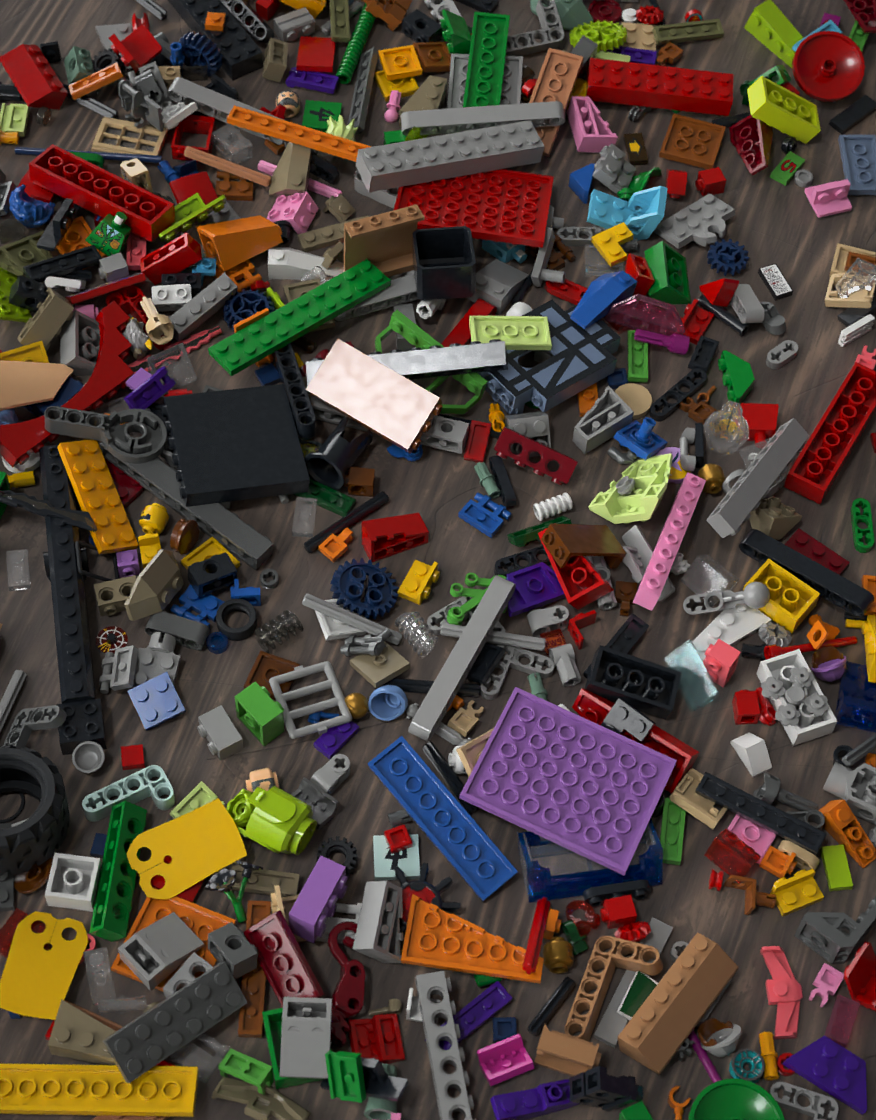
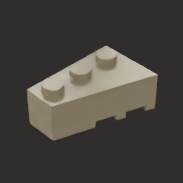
M430 75L400 109L399 126H401V114L404 112L442 109L447 95V79Z
M48 287L46 291L49 293L44 303L39 302L37 305L39 310L33 318H29L17 338L24 346L42 340L45 351H47L51 344L49 342L53 337H57L60 334L63 323L69 321L74 314V307L69 300L51 287Z
M61 1000L48 1047L52 1055L100 1065H116L103 1040L117 1031Z

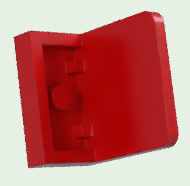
M144 25L139 26L122 41L115 34L109 37L113 43L110 47L117 55L121 53L123 56L120 58L126 67L131 66L135 72L163 50L162 46Z
M866 941L862 947L858 948L852 963L845 968L844 979L853 1002L876 1011V956L872 944Z

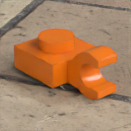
M347 527L338 537L332 533L318 546L319 551L334 563L348 550L347 544L354 539L351 536L353 532Z

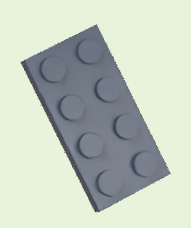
M839 135L838 142L844 177L851 184L848 195H876V135Z

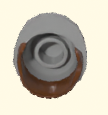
M715 1018L704 1021L698 1028L702 1049L717 1057H724L734 1052L739 1037L742 1034V1028L739 1025L732 1024L730 1021L724 1023Z

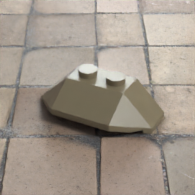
M160 549L138 575L131 589L130 598L124 604L129 620L135 621L162 612L184 585L173 551Z

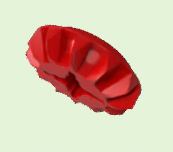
M646 5L636 10V18L644 24H656L663 20L664 11L660 10L659 7Z
M632 922L619 927L614 935L616 938L638 942L650 934L651 927L648 922Z

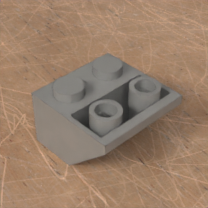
M541 411L505 416V427L551 448L549 417L547 413ZM513 443L511 445L512 452L515 454L521 453L522 445L520 443ZM533 451L530 453L529 457L541 455L538 452Z

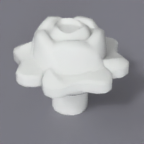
M677 553L670 570L675 575L683 574V572H687V569L690 568L688 561L683 560L682 553Z

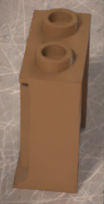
M545 1024L534 1064L575 1076L597 1067L602 1053L597 1052L599 1043H597V1046H593V1043L554 1030L550 1032Z

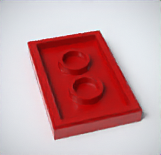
M300 36L297 71L332 73L336 42L331 41V38Z

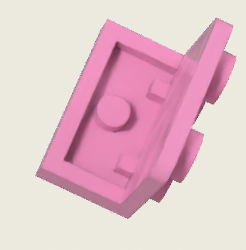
M308 192L295 193L289 196L281 195L276 199L266 219L273 223L288 221L296 233L301 234L308 230L319 208Z

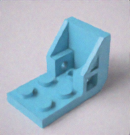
M657 186L635 192L629 201L594 189L590 196L587 222L606 229L624 222L634 234L633 239H648L664 217L668 188Z

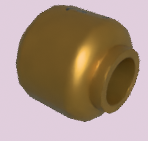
M712 463L702 466L697 475L706 480L702 491L709 494L720 492L725 480L722 468Z
M563 937L551 938V941L547 942L543 947L544 966L550 969L552 973L561 974L567 972L574 962L572 944L565 941Z

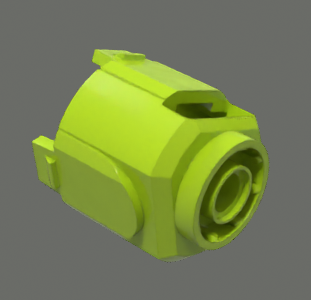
M273 786L268 791L257 787L248 798V802L254 805L255 809L251 814L246 829L238 826V831L245 838H250L277 854L280 852L285 854L294 853L295 855L301 854L310 842L317 825V821L312 819V807L276 786Z

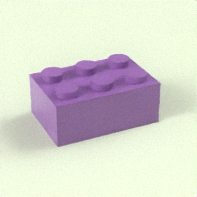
M320 856L289 912V927L293 934L312 943H315L317 937L321 938L327 926L325 924L328 917H333L337 908L335 904L338 898L342 899L347 890L345 884L348 877L345 876V866Z

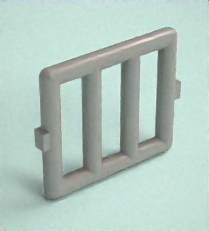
M329 661L305 668L301 665L295 667L294 671L272 677L269 680L276 701L284 709V723L291 739L316 732L323 734L329 728L351 722L352 715ZM321 671H325L328 678L326 681L282 693L279 685ZM332 688L335 698L289 711L287 701ZM339 706L341 716L296 729L293 719Z

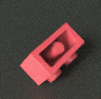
M718 639L715 645L710 644L705 652L706 657L702 662V666H704L702 675L708 681L715 682L724 688L735 673L741 652Z

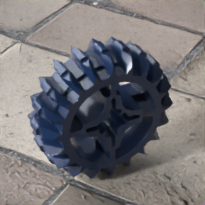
M192 31L180 38L179 43L182 45V55L185 59L183 65H186L188 70H192L194 73L201 74L204 77H211L212 74L220 70L223 63V55L220 53L221 50L216 47L217 44L213 43L212 39H208L206 34L202 35L200 32Z
M251 288L249 291L242 289L241 293L236 292L235 296L232 295L229 300H226L223 309L224 320L228 328H232L234 332V325L239 321L266 308L269 309L270 314L275 311V304L272 302L271 296H267L266 292L260 294L259 289L253 291Z

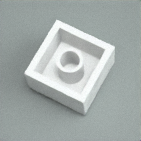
M55 853L45 892L48 906L93 912L102 866L100 858Z

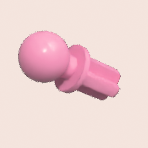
M397 90L391 91L389 103L386 104L388 110L385 112L384 118L389 123H394L399 118L397 111L401 108L399 106L401 92Z

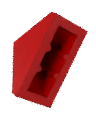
M723 278L701 285L699 290L712 305L727 307L739 285V280Z

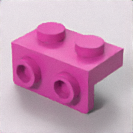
M520 1034L508 1037L477 1051L479 1067L490 1086L534 1069L533 1061L523 1046Z

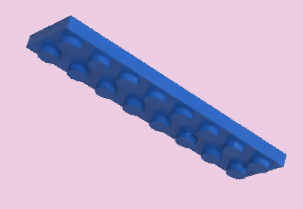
M403 736L399 737L367 763L368 767L482 902L518 873L515 867Z

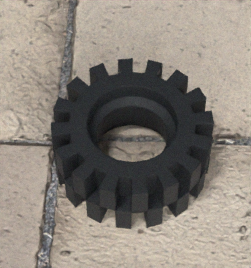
M111 48L108 51L103 49V53L101 51L98 52L99 55H95V60H92L94 73L106 68L109 64L118 63L121 71L126 68L120 59L122 57L119 54L117 55Z
M336 836V840H332V837L328 838L327 843L324 840L322 847L319 846L317 861L320 856L328 859L334 852L343 853L346 861L342 865L346 867L345 876L349 878L350 873L353 875L355 868H357L356 847H353L351 841L347 843V838L343 837L341 841L340 836Z

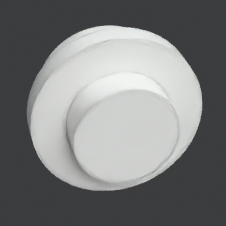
M631 8L622 12L623 22L636 23L638 21L636 10Z

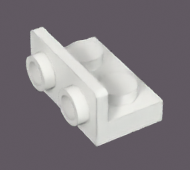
M190 284L152 286V302L158 312L178 311L192 299Z

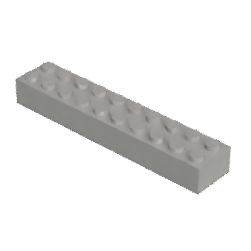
M529 120L358 149L356 168L368 192L539 163L541 162L545 146L532 122Z

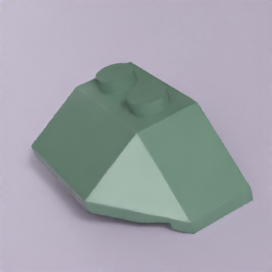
M530 0L531 12L537 15L536 6L539 0ZM555 0L563 30L570 31L573 30V27H578V24L584 25V22L589 24L590 21L594 20L582 0Z

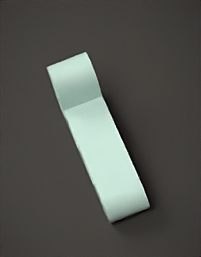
M151 765L87 795L82 801V806L87 820L96 822L110 816L112 806L125 800L135 804L151 796L157 808L166 811L174 806L175 796L173 787L163 769L158 765ZM152 777H159L156 781L150 780ZM134 786L139 787V789L135 791L130 790V788ZM164 794L169 795V797L166 799L159 798ZM112 796L119 797L116 800H109Z

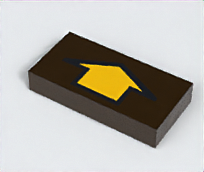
M642 133L624 134L623 140L629 163L631 165L648 164Z

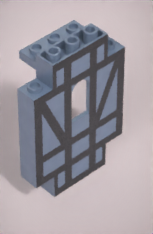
M550 300L522 316H546L548 318L552 348L548 351L554 356L533 368H524L518 363V359L533 350H507L508 370L481 372L478 374L488 381L485 391L508 414H523L524 404L530 400L542 412H546L614 373L617 359L612 354L618 351L621 337L602 319L583 329L570 319L577 305L564 311L556 302Z

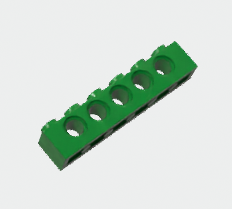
M126 800L112 806L89 932L110 942L126 937L128 932V920L132 909L131 902L133 891L136 887L137 871L131 868L126 854L133 840L144 832L147 822V810ZM141 848L138 849V851H137V858H138V859H139V856H140V850H141Z

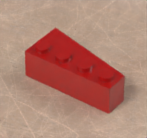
M547 528L538 533L540 540ZM542 542L566 599L574 608L579 610L614 590L586 556H571L566 566L560 568Z

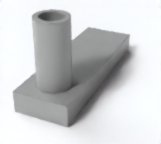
M546 227L543 248L539 247L531 274L533 286L541 287L543 280L558 283L565 282L566 272L546 269L555 241L553 228Z

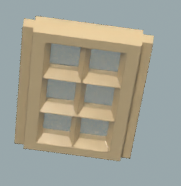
M104 117L91 150L93 152L159 156L166 140L168 129L163 128V132H160L152 125H146L138 129L134 126L136 122Z

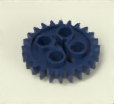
M363 558L360 559L359 563L352 559L351 564L345 561L344 566L339 565L330 582L332 584L330 591L334 592L332 598L338 599L336 605L343 604V609H349L350 612L357 613L360 616L364 615L367 619H369L370 615L377 619L378 614L384 617L386 612L390 613L399 595L397 593L399 587L395 586L396 579H391L392 573H385L386 567L380 569L379 562L372 565L371 559H369L368 563H365ZM366 575H368V582L365 588L366 594L363 598V603H361L360 600L364 589V581L366 579Z

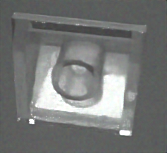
M183 343L146 358L148 372L152 375L163 366L167 368L168 375L176 382L169 390H175L198 380Z
M709 554L696 557L682 577L681 582L698 595L731 590L740 579ZM712 596L708 603L713 607L720 599L717 596Z

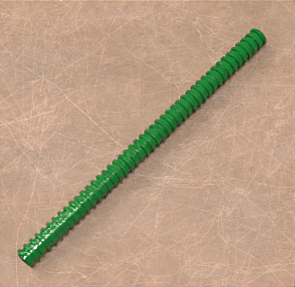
M366 3L335 75L339 77V83L341 84L350 83L376 19L371 12L365 10Z

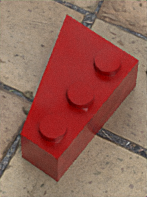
M420 513L362 521V545L372 563L428 543L429 531Z

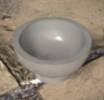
M93 741L80 743L72 754L74 766L83 773H93L99 770L105 759L102 747Z

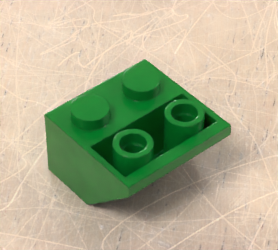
M442 10L443 18L440 19L442 29L445 30L442 32L444 42H448L447 49L449 54H469L471 34L464 17L447 10Z

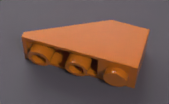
M844 799L831 800L818 810L825 817L824 828L839 845H844L845 851L862 868H865L876 859L874 845Z

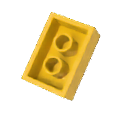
M769 558L744 585L745 588L751 582H761L768 587L770 599L764 607L758 608V610L781 627L784 626L791 634L816 607L820 596L818 591Z

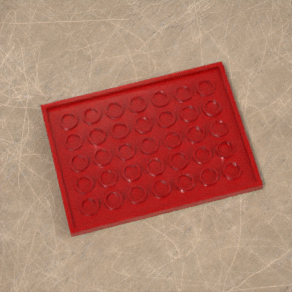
M499 169L399 187L394 210L417 204L424 215V220L418 221L417 229L466 226L471 229L472 238L543 248L554 176Z

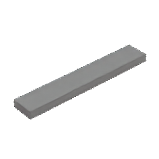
M652 917L649 923L651 932L640 941V944L653 946L661 954L673 927ZM650 959L647 963H652L655 959ZM630 970L625 971L594 1034V1038L615 1048L618 1042V1035L628 1022V1019L618 1014L617 1010L636 973Z

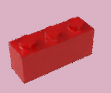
M186 232L141 258V272L154 285L162 282V274L179 273L201 260V245Z

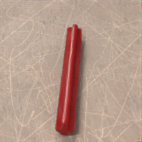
M546 897L537 901L522 965V969L528 975L536 971L551 905V902L547 901Z

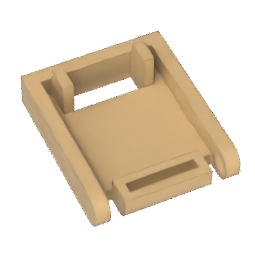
M831 273L825 297V306L870 308L876 288V275ZM834 287H841L839 297L838 292L834 291Z
M690 769L670 795V800L714 829L727 809L723 807L719 812V810L713 807L715 805L714 802L695 793L704 775L695 769Z

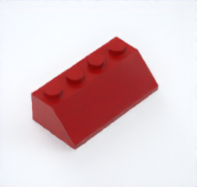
M21 44L0 56L1 64L28 107L60 110L68 92L37 45Z

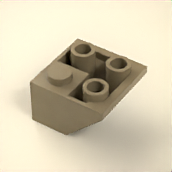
M773 496L760 499V505L749 513L751 515L749 520L752 529H757L775 540L782 539L802 518V515L795 512L793 507L786 506L781 503L779 498Z

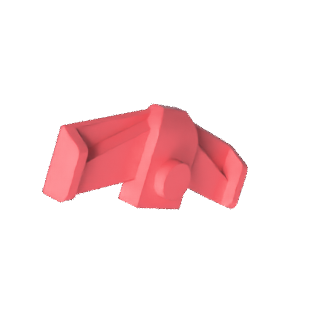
M780 946L762 947L760 953L763 955L772 979L765 982L768 1005H777L773 1039L797 1038L800 1000L803 998L801 985L796 981L785 953Z

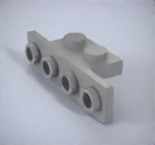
M634 525L622 536L626 546H623V549L627 553L622 561L630 569L633 580L640 584L653 550L639 526ZM667 577L658 599L660 602H663L675 591V587L669 577Z

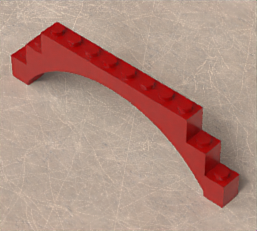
M115 301L101 309L96 318V321L99 323L100 342L96 365L91 377L82 389L61 407L83 411L94 409L95 411L103 404L105 399H112L118 393L117 390L128 387L126 381L134 372L127 366L124 360L130 355L129 350L132 344L121 333L125 331L130 317ZM44 415L20 423L0 425V455L12 468L18 463L22 465L30 458V454L33 452L35 454L39 453V450L45 446V443L48 441L52 443L60 434L50 433L45 429Z

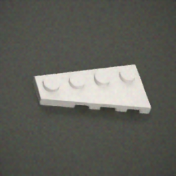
M746 603L738 604L733 609L723 610L692 641L685 652L702 665L706 657L705 652L710 644L715 645L718 639L730 646H734L746 636L756 633L762 624H767L772 620L760 610L751 608Z

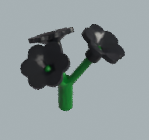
M236 860L235 863L243 867V880L238 898L235 897L232 891L237 875L234 870H220L218 874L211 877L205 889L207 891L218 890L221 893L224 892L232 902L238 923L247 920L242 905L247 880L251 878L252 871L263 870V867Z

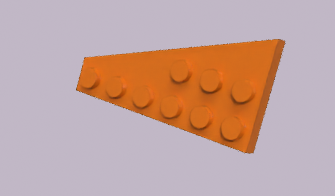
M412 894L401 963L541 983L544 958L539 956L536 971L528 975L522 969L526 949L504 941V938L497 935L494 936L486 932L485 929L455 914H449L439 909L438 906L432 903L429 904Z

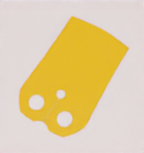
M218 798L187 814L139 834L131 843L126 855L131 868L140 875L139 884L146 896L154 899H170L236 860L247 856V852L235 822ZM141 847H147L151 850V858L148 861L143 862L137 858V851ZM167 855L172 857L170 864H166L163 860ZM161 875L164 877L165 885L162 889L156 890L151 886L150 882L153 876Z
M35 911L17 925L0 979V1008L24 1016L56 1020L61 1000H65L88 943V936L82 922L68 917L56 919L50 913ZM34 921H43L46 924V929L42 933H34L31 930V925ZM68 927L74 928L77 932V936L70 941L62 937V931ZM50 942L52 949L49 951L44 950V945Z

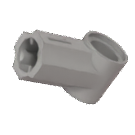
M569 643L549 648V657L553 660L554 667L557 668L563 686L569 688L580 683L581 676L575 663V653L572 645Z

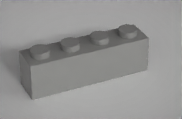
M223 273L169 317L174 327L173 337L177 341L187 337L225 306L226 300H229L232 295L235 296L238 286Z

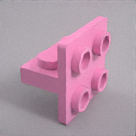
M848 179L805 188L804 192L818 218L852 210V205L847 198L851 185Z

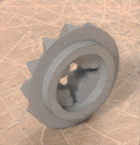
M768 622L767 624H762L758 631L759 637L768 645L775 644L781 648L788 647L792 640L791 632L785 630L784 626H779L778 623Z

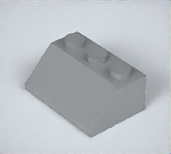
M74 310L71 319L65 321L61 326L60 364H65L73 369L74 372L72 374L75 376L92 375L99 353V323Z

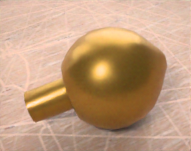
M351 693L346 696L345 703L350 710L352 719L364 717L369 710L367 698L360 693Z

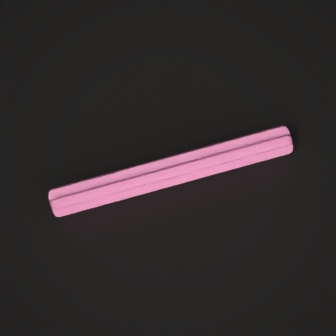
M264 160L258 163V170L269 175H273L277 165ZM309 178L308 190L328 198L331 196L336 198L339 194H342L341 190Z

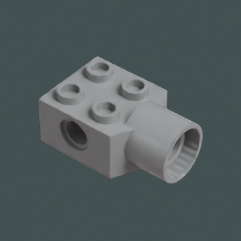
M835 762L822 790L844 799L854 815L876 825V768L864 763L855 770H852Z

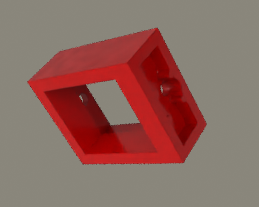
M189 115L180 121L175 127L171 145L172 159L193 160L184 156L187 146L180 145L183 132L208 135L205 148L190 147L211 154L216 133L215 117Z

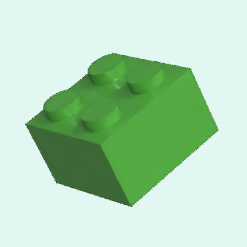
M255 681L235 696L237 718L263 746L284 732V709L278 701L274 702L270 698V694L264 686L260 687Z

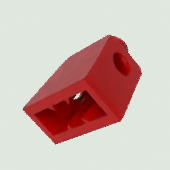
M740 404L738 416L744 439L746 441H755V447L758 449L764 448L767 441L775 434L779 404Z

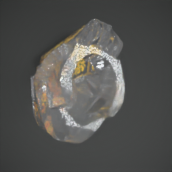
M733 401L725 403L720 411L712 413L705 421L706 423H704L703 427L706 442L714 453L724 456L731 455L749 439V425L742 416L743 409L740 403Z

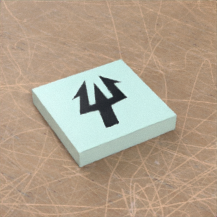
M410 834L413 847L391 854L384 835L373 836L375 881L397 880L394 870L397 867L404 872L406 879H419L418 834Z

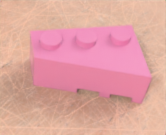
M572 96L567 109V115L577 151L601 152L604 146L615 145L618 136L616 133L611 132L608 122L603 121L600 116L601 112L591 98Z

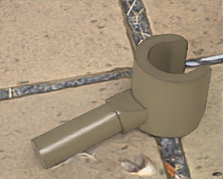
M390 999L388 1007L368 1011L369 1016L396 1013L398 1016L401 1013L402 1004L399 999Z

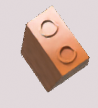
M261 215L196 227L206 258H215L216 266L223 271L283 242L280 226Z

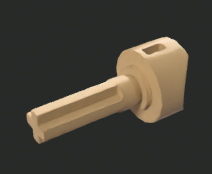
M143 297V301H140V304L148 318L145 325L148 336L158 345L170 342L174 333L171 320L168 316L158 313L151 298Z

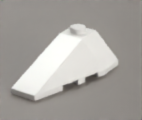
M272 247L268 252V278L285 280H313L321 278V280L329 281L344 272V264L335 261L326 269L322 266L324 257L289 247Z

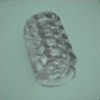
M418 611L406 612L396 619L395 626L399 628L403 637L408 640L409 645L413 646V650L418 656L423 658L433 651L439 638L433 636L434 632L432 630H428L429 625L427 623L423 624L424 619L419 617L420 613Z

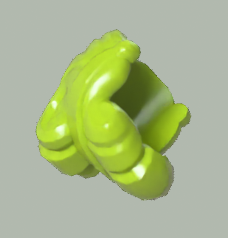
M241 789L234 799H231L227 804V811L236 826L242 828L247 827L251 814L255 809V806L248 802V798L252 793L246 789Z

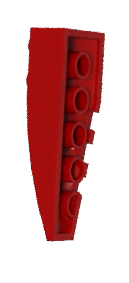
M582 688L572 708L581 717L601 725L615 703ZM656 725L643 742L626 730L622 734V736L677 760L664 788L671 794L693 767L700 753Z

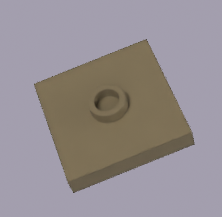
M385 641L386 647L383 648L380 655L360 654L350 660V666L375 688L380 687L410 669V663Z

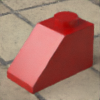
M667 169L666 188H668L667 194H669V197L680 198L681 195H685L688 174L686 171Z
M629 253L625 272L638 281L633 297L644 298L655 280L646 259Z

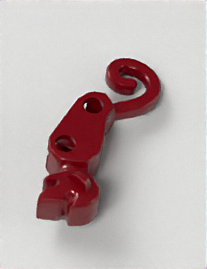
M349 921L337 924L328 936L329 950L341 966L340 979L331 997L332 1021L330 1042L339 1048L345 1044L346 1034L350 1031V1027L345 1020L356 1017L364 1005V966L356 959L349 961L340 949L337 941L338 935L344 931H350L356 935L358 924ZM345 936L342 943L348 948H353L355 939ZM348 1004L352 1005L354 1009L349 1008Z

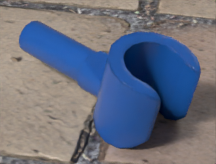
M319 711L309 714L308 722L315 724L320 721V718L331 719L338 717L339 714Z

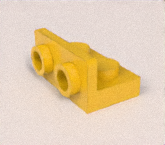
M415 559L397 591L398 596L421 605L423 599L429 597L431 584L433 582L436 583L439 578L438 563L434 561L433 565L430 566Z
M803 869L796 872L791 878L786 879V877H783L774 882L770 894L776 895V898H773V900H776V905L783 917L823 901L824 895L813 878L815 875L814 869L808 871Z

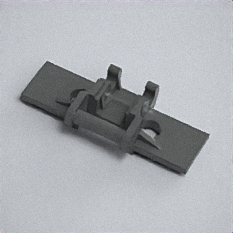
M125 77L118 79L117 85L122 108L126 111L131 110V113L125 115V118L128 121L141 118L139 122L134 124L138 129L150 123L160 132H163L165 125L162 122L164 119L161 114L163 111L162 107L153 101L150 95L144 96L141 91H137L136 84L130 83Z

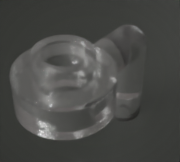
M316 266L301 277L302 281H308L318 276L320 284L334 278L333 276L326 275L320 266Z

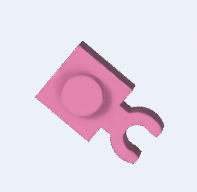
M824 963L812 984L817 988L811 992L809 1000L812 1001L814 996H820L822 998L820 1007H824L828 1001V994L834 996L844 978V974Z

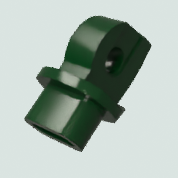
M746 80L740 86V94L743 96L741 104L749 105L747 89L750 87L749 83L751 81Z
M572 920L561 923L560 926L568 942L573 946V956L589 949L585 941L587 936L579 935Z

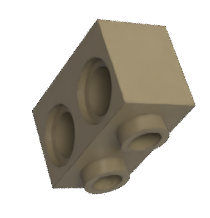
M270 38L264 52L263 78L280 83L287 67L288 43Z
M135 575L93 584L100 616H111L118 612L126 611L124 604L130 596L125 595L131 593V589L136 581Z

